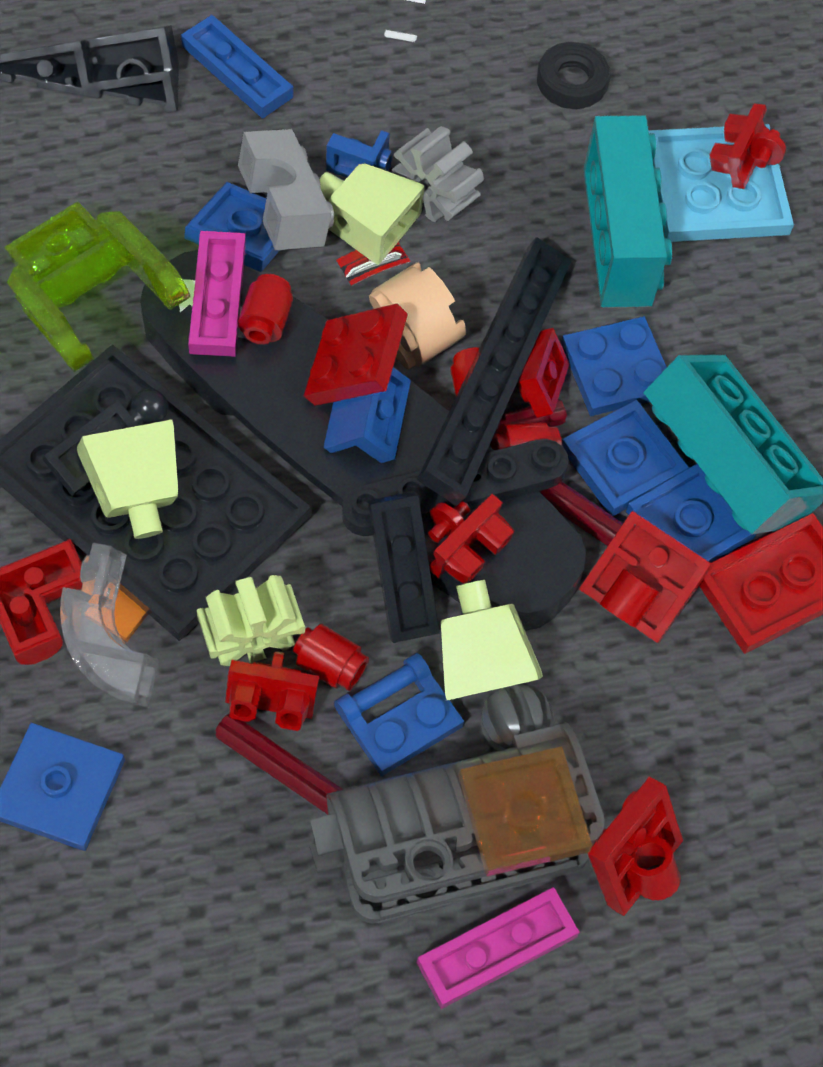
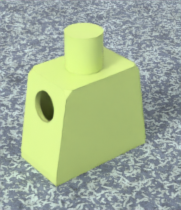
M365 163L359 164L345 181L329 172H325L319 179L325 200L332 204L334 211V223L329 230L377 265L383 261L422 212L425 185Z
M167 420L82 436L77 446L78 455L104 515L107 518L129 514L135 539L151 537L162 533L163 530L157 508L171 505L178 497L173 421Z
M485 580L456 586L463 615L441 620L446 700L542 678L541 668L514 605L507 604L491 608Z

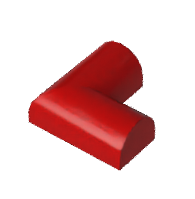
M71 539L0 568V624L19 664L32 665L52 657L61 649L63 641L47 603L91 585Z

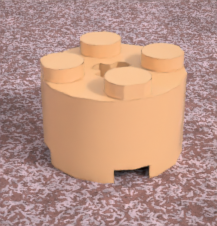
M419 262L414 263L379 285L369 295V300L374 309L397 303L408 313L396 358L407 370L415 365H423L462 340L466 335L464 320H459L455 323L449 309V305L455 302L452 294L431 268L428 267L421 272Z

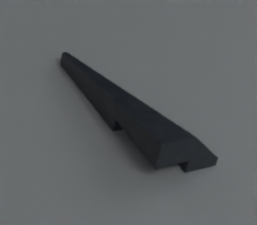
M172 25L0 53V81L13 83L15 79L37 82V88L98 99L102 95H109L128 99L127 104L140 106L142 102L164 105V111H177L179 61Z

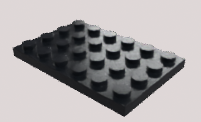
M113 344L0 439V486L63 541L71 539L78 554L139 605L178 641L185 637L199 623L197 609L208 608L206 597L216 590H219L220 593L230 594L237 587V580L247 578L311 517V506ZM151 388L160 391L166 397L168 413L163 421L172 420L174 425L178 497L171 505L157 508L163 530L162 533L151 537L135 539L129 514L107 518L103 513L91 483L72 496L42 459L45 454L117 400L129 411L131 410L133 397L139 391Z

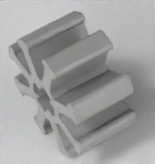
M442 126L432 133L426 128L394 153V157L399 159L400 163L392 169L393 174L425 185L423 196L426 210L425 216L432 222H436L443 215L444 219L449 221L481 195L478 190H475V187L484 180L483 172L480 168L476 170L463 165L462 161L473 153L472 149L463 141L452 150L449 138L451 132L448 128Z

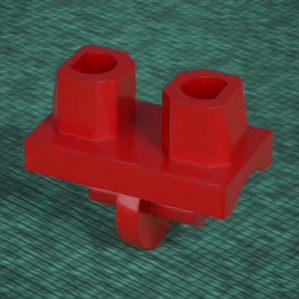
M754 103L748 116L729 114L724 126L725 142L734 143V145L715 143L710 152L712 171L730 174L733 188L745 189L755 166L765 168L766 165H776L783 160L787 148L784 141L780 138V132L775 129L769 130L763 122V117L767 111L764 104Z
M491 494L465 521L463 518L470 512V508L465 502L461 501L453 508L445 503H438L430 511L432 520L436 525L428 532V535L436 543L445 535L448 538L434 550L435 560L429 565L430 571L438 578L447 571L463 584L469 583L485 564V560L474 552L470 546L478 539L496 555L513 537L515 530L499 514L503 502L494 494Z
M275 651L272 665L231 660L225 703H229V716L231 719L249 722L256 718L258 709L276 712L275 723L280 728L299 731L306 718L312 719L319 676L283 667L285 653Z

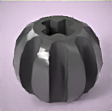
M525 684L508 686L492 694L484 702L480 719L483 735L488 743L497 751L509 749L515 735L554 726L555 722L553 707L546 696L534 686Z

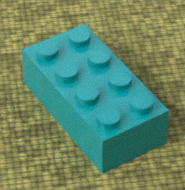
M595 116L583 170L601 307L652 306L656 292L662 290L664 286V266L670 265L672 260V243L670 239H664L663 232L667 220L665 203H659L658 194L661 190L660 168H654L653 159L656 154V137L654 133L648 132L646 116Z
M678 355L643 392L652 403V411L655 416L671 428L679 439L678 445L688 457L696 461L706 474L705 480L708 486L717 494L722 495L733 510L732 516L743 529L749 531L751 535L779 530L810 515L823 503V478L726 355Z

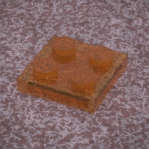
M562 746L460 769L459 779L486 877L590 852L592 843Z

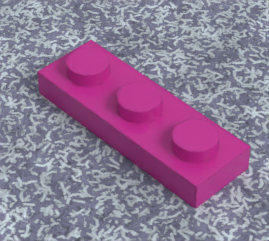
M200 231L189 335L190 354L236 357L246 246L245 233Z
M553 887L419 956L416 963L438 1005L443 1009L574 940L580 932Z

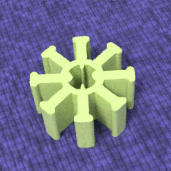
M276 575L269 576L268 580L257 588L252 577L237 580L236 585L239 593L231 595L220 593L219 590H216L206 597L208 608L197 609V616L210 658L213 659L218 656L220 665L230 666L231 660H238L245 654L248 655L250 663L266 659L263 649L267 647L280 648L282 651H286L295 645L293 635L305 633L306 628L291 584L284 585L282 577Z

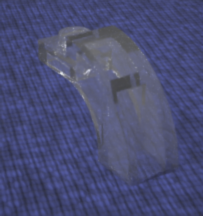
M93 543L90 555L84 558L80 570V579L83 583L82 590L65 587L62 590L60 618L63 637L73 661L89 681L111 696L148 708L159 659L135 652L129 648L118 633L115 623V603L127 555L112 546Z

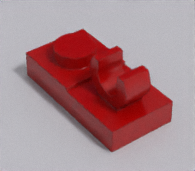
M554 328L540 331L518 382L523 400L530 403L537 418L554 414L570 364Z

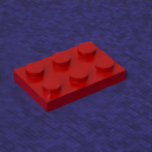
M814 513L712 562L713 566L699 585L742 652L746 654L823 615V526Z

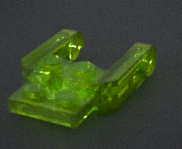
M78 201L4 247L16 265L10 274L7 284L15 293V297L23 307L22 309L26 316L73 372L93 361L94 357L86 343H80L66 317L59 310V307L72 304L82 294L98 284L108 281L121 267L129 266L170 310L191 297L186 284L174 266L120 211L100 213L96 217L97 220H95Z

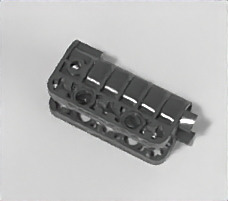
M568 723L515 735L509 749L327 793L329 815L310 819L315 844L310 845V850L317 873L341 867L351 907L355 915L362 921L373 924L574 873L588 863L589 856L587 853L591 846L600 838L605 826V820L580 743L572 727ZM591 819L593 823L588 828L587 820ZM544 841L542 847H540L538 842ZM577 853L576 860H569L568 855ZM549 860L552 866L545 868V861ZM535 864V867L527 873H519L513 870ZM420 873L430 874L432 877H426L421 875ZM501 873L504 879L496 880V874ZM480 878V884L472 886L471 880ZM452 885L455 891L447 893V886ZM438 889L435 895L430 898L422 899L415 896ZM364 898L371 902H382V908L380 911H373L370 904L362 905L360 899ZM403 898L406 904L397 906V899Z

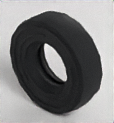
M578 42L560 43L546 50L540 59L537 71V84L541 94L555 105L568 109L587 108L600 101L607 91L610 67L606 58L596 48ZM564 67H578L587 73L588 80L579 85L569 84L559 78L558 72Z

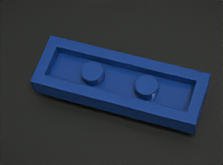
M210 15L181 34L182 47L262 119L293 98V86L213 15Z

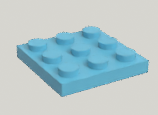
M765 124V126L770 130L769 124ZM724 127L648 131L649 133H654L656 137V154L653 159L654 168H660L661 190L658 194L659 203H665L666 205L665 239L677 242L790 235L794 223L779 163L776 165H766L765 168L755 166L745 189L733 188L731 175L713 172L710 163V152L715 143L734 145V143L725 142Z

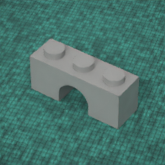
M293 130L244 132L238 167L250 193L268 192L262 222L274 249L285 250L325 246L328 228H331L334 223L333 207L330 202H326L321 191L319 177L316 173L313 174L308 164L306 150L303 146L299 145Z

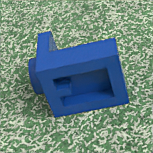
M381 130L373 147L365 145L359 140L333 133L327 144L326 171L347 178L359 164L364 163L389 171L394 156V151L389 150L390 133Z

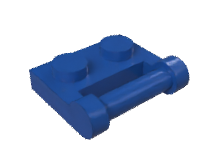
M419 653L406 658L403 661L404 666L355 695L345 694L334 701L336 711L381 777L463 728L464 720L450 700H446L445 693L431 675L427 663ZM415 682L421 691L419 694L372 722L366 723L361 713Z

